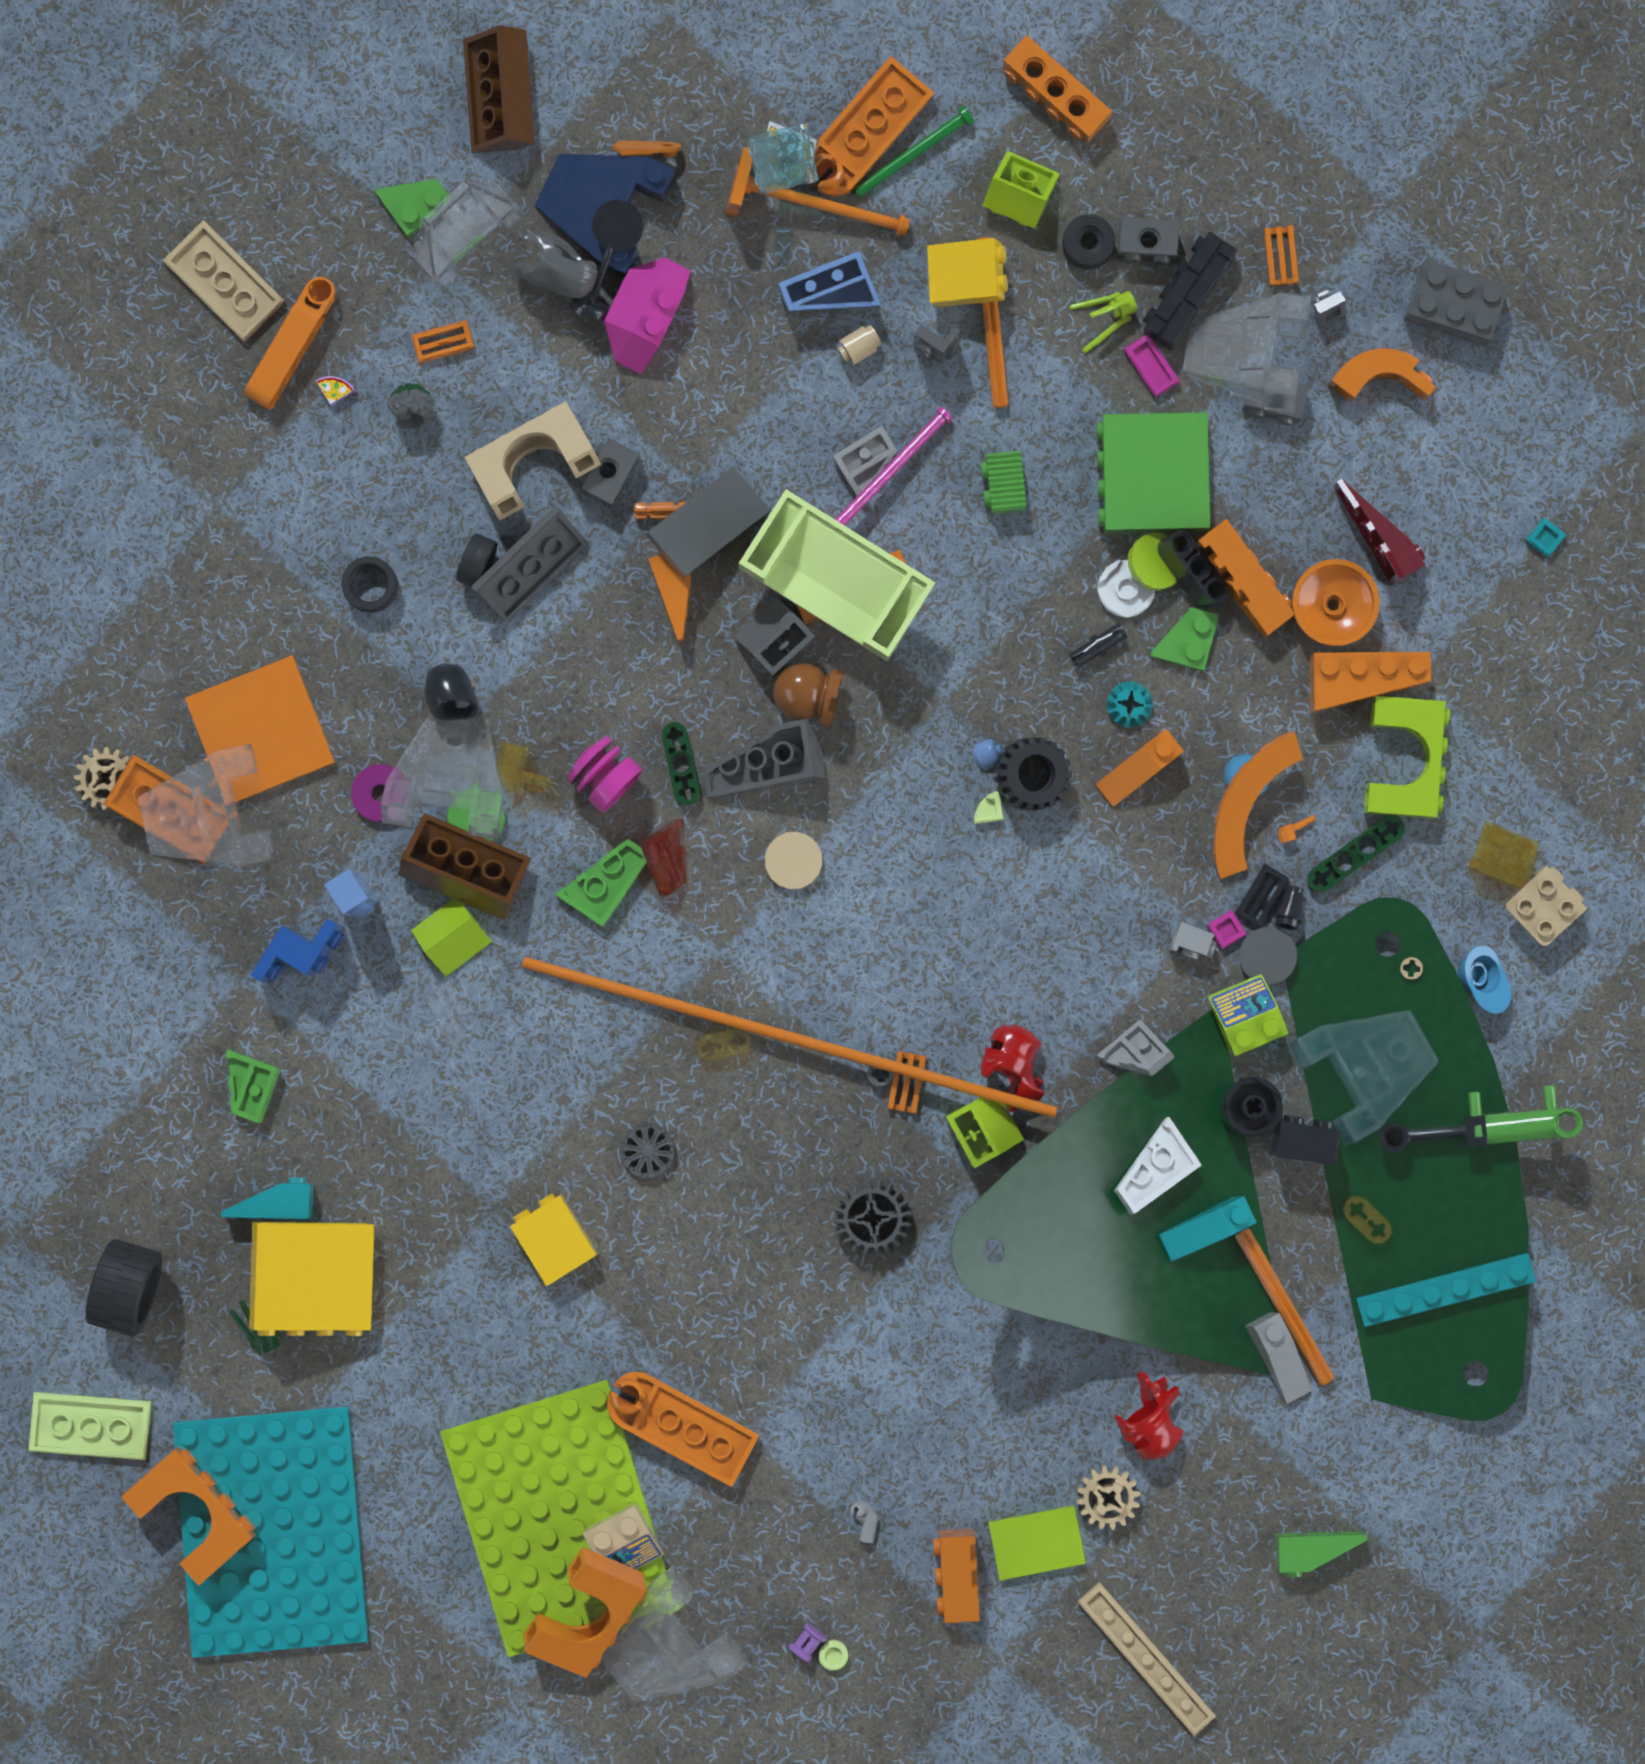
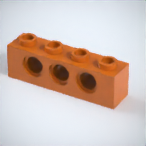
M1028 35L1003 60L1002 68L1005 69L1003 71L1004 75L1014 84L1019 82L1026 88V95L1032 101L1043 103L1047 107V114L1057 122L1062 120L1069 127L1067 130L1070 135L1076 140L1080 141L1083 139L1088 143L1111 118L1112 110ZM1030 67H1036L1041 71V75L1037 78H1032L1028 76L1026 70ZM1057 86L1062 90L1063 94L1059 97H1053L1048 93L1047 89ZM1073 105H1078L1083 108L1084 114L1074 116L1069 112V108Z

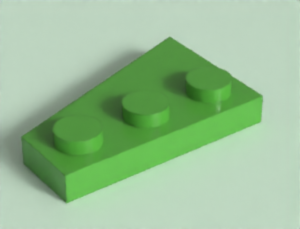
M626 839L555 895L604 928L653 855L631 840Z

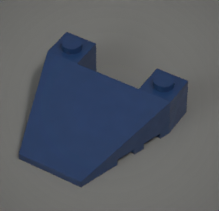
M559 154L535 207L600 267L606 248L597 241L592 228L593 216L597 209L605 202L615 199L630 203L636 190L664 203L675 180V170L650 157ZM634 246L624 252L613 251L606 271L624 278L628 269L634 267L639 256L638 247Z

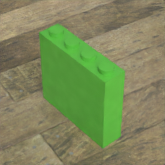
M1208 412L1103 414L1101 422H1096V440H1102V451H1097V469H1102V480H1097V496L1103 497V509H1098V526H1103V533L1208 532L1210 529Z

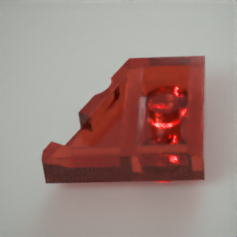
M674 819L639 843L660 896L669 895L686 883V868L684 866L685 846H680L679 828H684L683 819Z

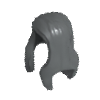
M541 232L540 235H524V240L541 248V254L535 266L526 262L510 263V269L516 276L524 279L531 286L546 288L565 297L575 299L588 295L597 279V265L594 262L582 260L573 247L559 236L547 232ZM556 247L562 249V255L559 253Z

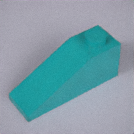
M289 1177V1183H280L221 1211V1217L313 1218L314 1183H306V1177Z
M1237 1196L1158 1234L1169 1260L1174 1261L1232 1236L1257 1222L1245 1197Z

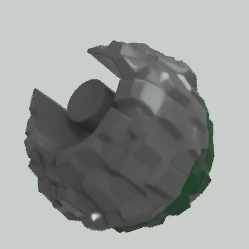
M411 383L398 386L387 402V407L395 415L401 429L420 428L421 425L427 423V420L431 418L433 406H435L434 399H432L428 390H425L419 384Z

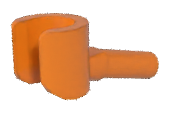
M1311 815L1294 824L1280 827L1278 829L1280 843L1297 840L1295 830L1302 829L1315 822V816Z

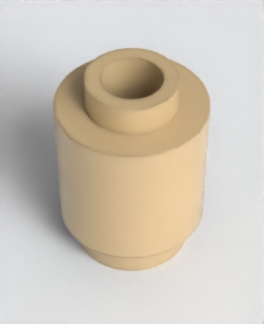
M871 325L866 328L862 326L840 339L841 346L837 350L845 363L850 361L855 365L877 352V348L882 345V342Z

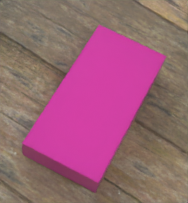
M1146 334L1123 350L1154 398H1157L1180 382L1149 334Z

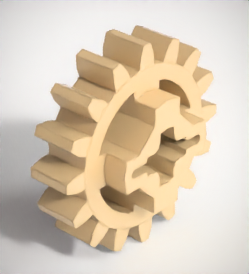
M109 747L104 748L103 754L95 748L93 749L94 757L91 758L88 755H84L85 765L77 764L76 766L81 770V775H75L74 779L81 781V785H78L75 789L78 792H85L81 798L83 801L87 802L92 799L91 807L97 808L101 803L102 810L108 811L109 808L103 805L106 798H100L98 795H101L104 791L110 792L131 757L126 756L121 759L122 751L118 749L112 755L111 748ZM102 760L116 761L109 766H103L99 763ZM91 771V772H92V782L89 784V783H88V776H89V772ZM103 773L110 775L109 780L111 783L109 785L102 783L104 780L102 777Z
M1102 1465L1100 1473H1097L1092 1468L1090 1470L1092 1474L1090 1479L1085 1476L1082 1477L1083 1482L1086 1484L1085 1487H1077V1491L1083 1494V1497L1076 1499L1077 1504L1085 1505L1080 1510L1082 1516L1090 1514L1088 1523L1092 1524L1097 1520L1099 1529H1103L1105 1523H1109L1110 1528L1115 1530V1522L1118 1521L1121 1525L1125 1526L1126 1521L1124 1518L1126 1516L1130 1518L1135 1517L1131 1511L1132 1507H1140V1504L1134 1501V1497L1140 1496V1491L1132 1490V1487L1137 1482L1135 1479L1127 1481L1129 1473L1125 1470L1118 1474V1467L1115 1465L1111 1471H1108L1106 1466ZM1104 1478L1114 1479L1109 1484L1101 1485L1097 1482ZM1124 1486L1128 1494L1127 1503L1121 1500L1120 1493ZM1098 1490L1108 1494L1114 1491L1113 1497L1119 1505L1110 1501L1104 1504V1499ZM1090 1491L1096 1496V1503L1093 1508L1089 1504ZM1116 1510L1119 1512L1114 1516H1104L1106 1511Z

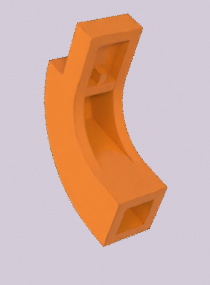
M1388 348L1369 350L1353 357L1343 365L1328 384V386L1350 402L1353 401L1364 385L1377 378L1397 380L1424 401L1436 388L1432 384L1433 380L1430 376L1422 371L1416 372L1413 370L1420 361L1418 358L1409 353Z

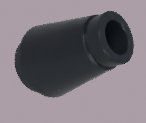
M1287 885L1286 891L1274 914L1276 926L1287 930H1297L1298 925L1302 924L1303 888Z

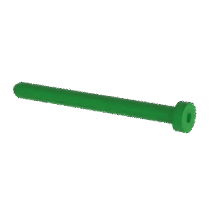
M963 105L958 108V114L857 185L854 189L857 197H862L963 124L970 126L974 123V119L966 107Z

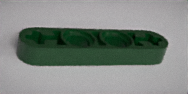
M1389 815L1376 822L1312 868L1306 877L1308 887L1315 892H1324L1332 888L1399 840L1405 831L1403 821L1397 816ZM1386 821L1390 824L1396 823L1398 825L1395 829L1396 836L1391 833L1384 836L1382 840L1386 843L1382 846L1379 837L1372 831L1376 828L1379 834L1387 828ZM1364 837L1371 838L1375 843V849L1370 854L1363 853L1359 848V843ZM1340 854H1346L1351 858V867L1346 871H1342L1336 866V858ZM1329 862L1331 869L1339 877L1334 879V875L1331 874L1324 880L1326 883L1324 887L1321 884L1315 885L1313 883L1316 879L1314 873L1317 871L1319 874H1323L1328 871L1329 868L1325 864Z

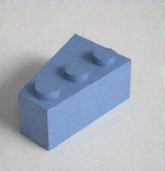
M860 251L777 284L787 312L881 306Z

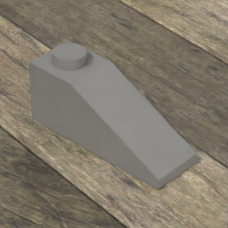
M1269 1312L1245 1326L1285 1404L1312 1391L1293 1338L1280 1313Z

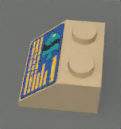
M637 1502L586 1528L583 1532L591 1551L633 1569H638L664 1555Z

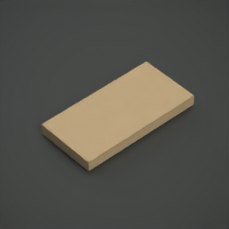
M204 220L162 260L244 343L285 303Z

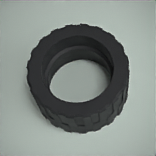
M118 1239L111 1240L98 1262L89 1289L85 1310L86 1322L90 1325L131 1337L138 1335L146 1322L156 1295L162 1271V1254L159 1251Z

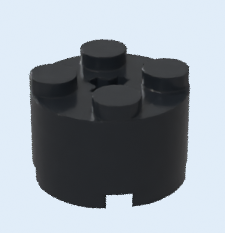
M1250 1077L1239 1079L1231 1083L1223 1092L1219 1113L1225 1125L1234 1133L1242 1136H1260L1272 1131L1279 1124L1283 1115L1281 1095L1275 1085L1263 1078ZM1255 1101L1254 1107L1257 1109L1256 1112L1248 1113L1246 1103Z

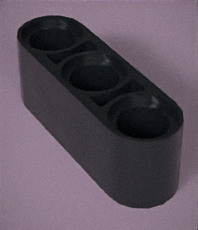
M1178 531L1160 540L1157 548L1161 559L1198 607L1208 608L1225 601L1228 596L1226 582L1190 534L1185 531ZM1173 542L1177 544L1178 551L1175 550ZM1191 565L1195 569V574L1191 571ZM1208 588L1212 592V597L1208 593Z

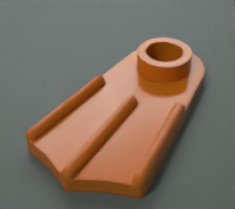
M619 140L612 145L613 152L620 153V156L653 155V153H660L662 157H675L677 152L681 151V144L675 142Z

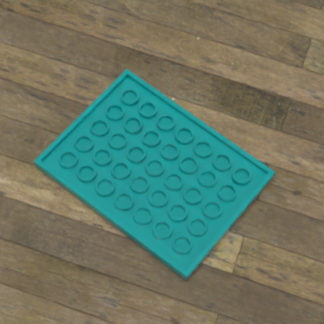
M349 1406L173 1422L175 1449L177 1447H180L182 1450L186 1448L194 1455L197 1460L194 1464L201 1472L205 1470L216 1481L214 1487L221 1495L226 1493L234 1501L236 1512L240 1516L245 1515L251 1520L255 1526L253 1531L257 1534L199 1586L185 1571L192 1658L368 1642ZM178 1492L183 1555L185 1559L207 1538L211 1528V1514L201 1498L192 1493Z

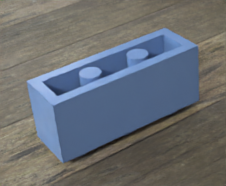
M347 869L324 884L343 915L353 918L360 917L362 919L375 911L373 906L378 903V900L361 873Z

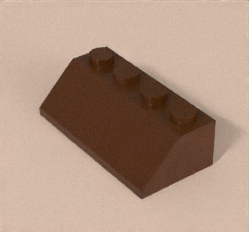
M498 25L463 39L471 153L518 150L535 144L526 30Z
M424 813L401 857L398 876L506 920L519 892L531 857Z

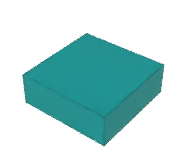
M1543 517L1525 541L1543 556L1549 558L1566 537V534Z

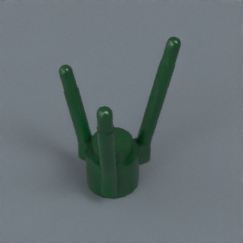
M241 1300L239 1305L249 1322L250 1310L245 1301ZM230 1310L231 1317L248 1339L252 1349H256L258 1355L267 1353L280 1346L277 1338L282 1336L280 1330H275V1336H258L257 1330H253L251 1333L234 1310Z

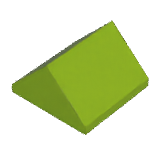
M455 899L450 900L411 930L423 951L445 977L492 942L464 903Z

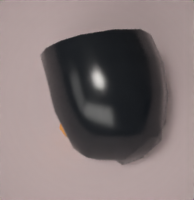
M442 663L431 668L427 673L424 689L425 700L434 718L440 720H467L476 716L478 706L472 688L474 684L470 681L465 670L458 664ZM455 700L465 701L470 704L465 708H457Z

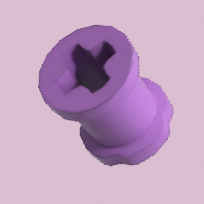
M806 1622L804 1625L805 1630L795 1643L791 1642L788 1647L797 1656L809 1663L812 1659L811 1654L827 1638L819 1630Z

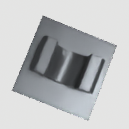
M1326 287L1315 292L1318 297L1316 299L1317 303L1314 304L1315 319L1320 327L1346 315V300L1341 292L1331 296Z

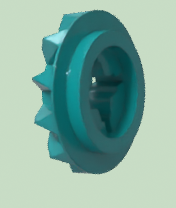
M1134 681L1118 684L1111 690L1107 698V711L1110 718L1122 727L1134 728L1142 725L1148 720L1153 710L1152 695L1144 685ZM1130 692H1133V701L1142 705V707L1133 708L1130 717H1128L1127 707L1117 704V702L1127 701Z

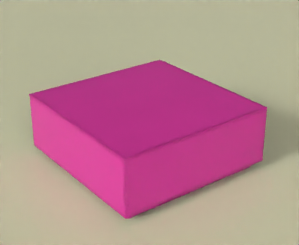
M1232 910L1206 925L1209 931L1214 934V939L1221 950L1247 935Z

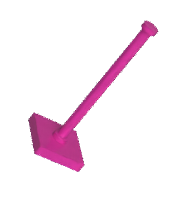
M940 407L936 411L937 415L835 520L845 526L944 423L948 424L952 420V416L944 408Z

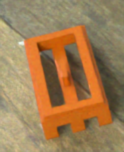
M1293 225L1287 227L1279 226L1271 229L1270 227L1264 228L1269 287L1298 284L1299 277ZM1283 234H1287L1291 270V278L1288 279ZM1271 235H1276L1280 269V279L1278 280L1275 279Z
M467 320L411 335L419 364L475 349ZM460 329L464 330L463 334L423 345L419 343V340ZM463 340L467 341V343L439 350L425 355L422 354V351L430 350L433 348L441 347Z
M901 1051L897 1052V1062L902 1063V1058H907V1065L913 1066L914 1060H918V1068L924 1069L926 1056ZM894 1073L887 1108L916 1114L922 1081L916 1079L911 1107L906 1106L911 1078L905 1076L900 1105L894 1104L899 1074Z

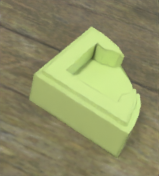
M998 791L989 794L979 803L974 815V824L1003 820Z

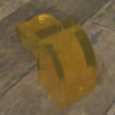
M501 741L496 759V771L502 784L518 795L521 793L523 784L527 785L526 790L543 794L544 789L551 791L554 781L551 777L526 771L531 749Z

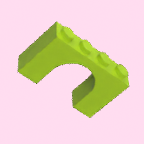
M1375 696L1372 698L1370 727L1399 729L1410 732L1423 745L1426 761L1423 772L1411 784H1366L1364 814L1435 819L1438 817V813H1442L1444 799L1442 795H1439L1440 784L1445 782L1446 769L1441 766L1442 755H1446L1448 739L1444 738L1443 734L1444 726H1448L1450 719V710L1445 709L1446 701Z

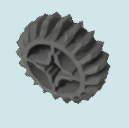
M867 1178L866 1188H862L861 1183L856 1181L855 1187L858 1191L853 1193L849 1187L845 1189L846 1193L850 1196L848 1200L839 1196L838 1201L845 1204L844 1208H834V1212L842 1214V1218L834 1219L833 1223L836 1225L843 1224L844 1228L837 1230L836 1234L838 1236L844 1233L848 1235L842 1242L845 1246L851 1240L855 1242L852 1252L856 1253L859 1246L864 1247L862 1255L867 1257L869 1248H874V1256L879 1257L878 1248L884 1247L885 1253L890 1254L889 1243L892 1242L896 1248H899L901 1245L895 1238L898 1235L903 1239L908 1237L905 1232L901 1231V1228H911L912 1224L903 1221V1217L912 1216V1212L902 1211V1207L907 1206L909 1201L906 1199L899 1203L897 1199L903 1194L901 1190H898L894 1195L890 1193L894 1187L893 1183L890 1182L885 1190L881 1188L883 1179L879 1178L877 1187H872L871 1178ZM874 1193L887 1197L894 1204L896 1211H882L878 1209ZM866 1194L867 1206L865 1211L848 1216L853 1202ZM870 1202L873 1203V1210H875L876 1214H881V1216L888 1215V1217H882L880 1221H877L875 1233H873L870 1221H865L864 1219L857 1220L858 1218H864V1215L868 1214ZM897 1219L893 1232L887 1238L880 1241V1225L883 1222ZM863 1224L867 1226L870 1231L871 1242L857 1237L849 1225Z

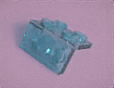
M807 123L779 128L748 137L749 154L752 157L755 169V182L761 195L819 181Z

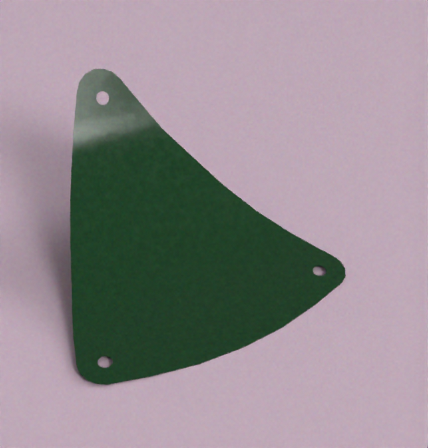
M1378 897L1359 905L1296 947L1297 963L1293 972L1285 979L1313 1118L1331 1121L1334 1123L1333 1127L1340 1130L1336 1165L1323 1164L1362 1358L1372 1400L1462 1420L1486 1421L1502 1415L1516 1402L1523 1386L1529 1317V1284L1364 1327L1356 1299L1360 1296L1529 1253V1225L1517 1142L1467 1147L1466 1137L1411 1142V1145H1407L1404 1150L1397 1153L1388 1152L1381 1146L1379 1140L1380 1133L1386 1125L1392 1122L1402 1123L1409 1127V1130L1464 1126V1117L1470 1115L1468 1097L1470 1092L1480 1093L1482 1114L1509 1113L1495 1060L1464 987L1430 921L1412 903L1397 897ZM1383 932H1392L1400 940V948L1393 956L1385 957L1380 955L1375 948V940ZM1407 958H1417L1423 965V972L1416 979H1407L1401 973V964ZM1410 960L1408 965L1403 966V970L1408 971L1409 977H1414L1415 972H1420V967L1416 966L1415 960ZM1211 1009L1164 1043L1175 1058L1157 1073L1150 1076L1128 1070L1043 1139L964 1212L955 1225L951 1240L952 1263L957 1277L969 1293L984 1301L1044 1319L1152 1348L1270 1375L1245 1326L1269 1312L1278 1313L1236 1240L1235 1234L1174 1261L1169 1260L1158 1234L1232 1197L1244 1196L1257 1222L1247 1228L1253 1233L1271 1265L1246 1136L1231 1131L1225 1125L1219 1113L1222 1094L1235 1081L1229 1051ZM1166 1117H1170L1201 1163V1166L1138 1212L1130 1215L1114 1190ZM1393 1129L1387 1133V1140L1392 1145H1400L1403 1142V1135L1400 1131ZM990 1238L998 1239L1003 1246V1258L998 1263H991L985 1255V1244ZM1478 1361L1486 1366L1488 1378L1484 1384L1472 1386L1464 1380L1463 1369L1469 1362Z

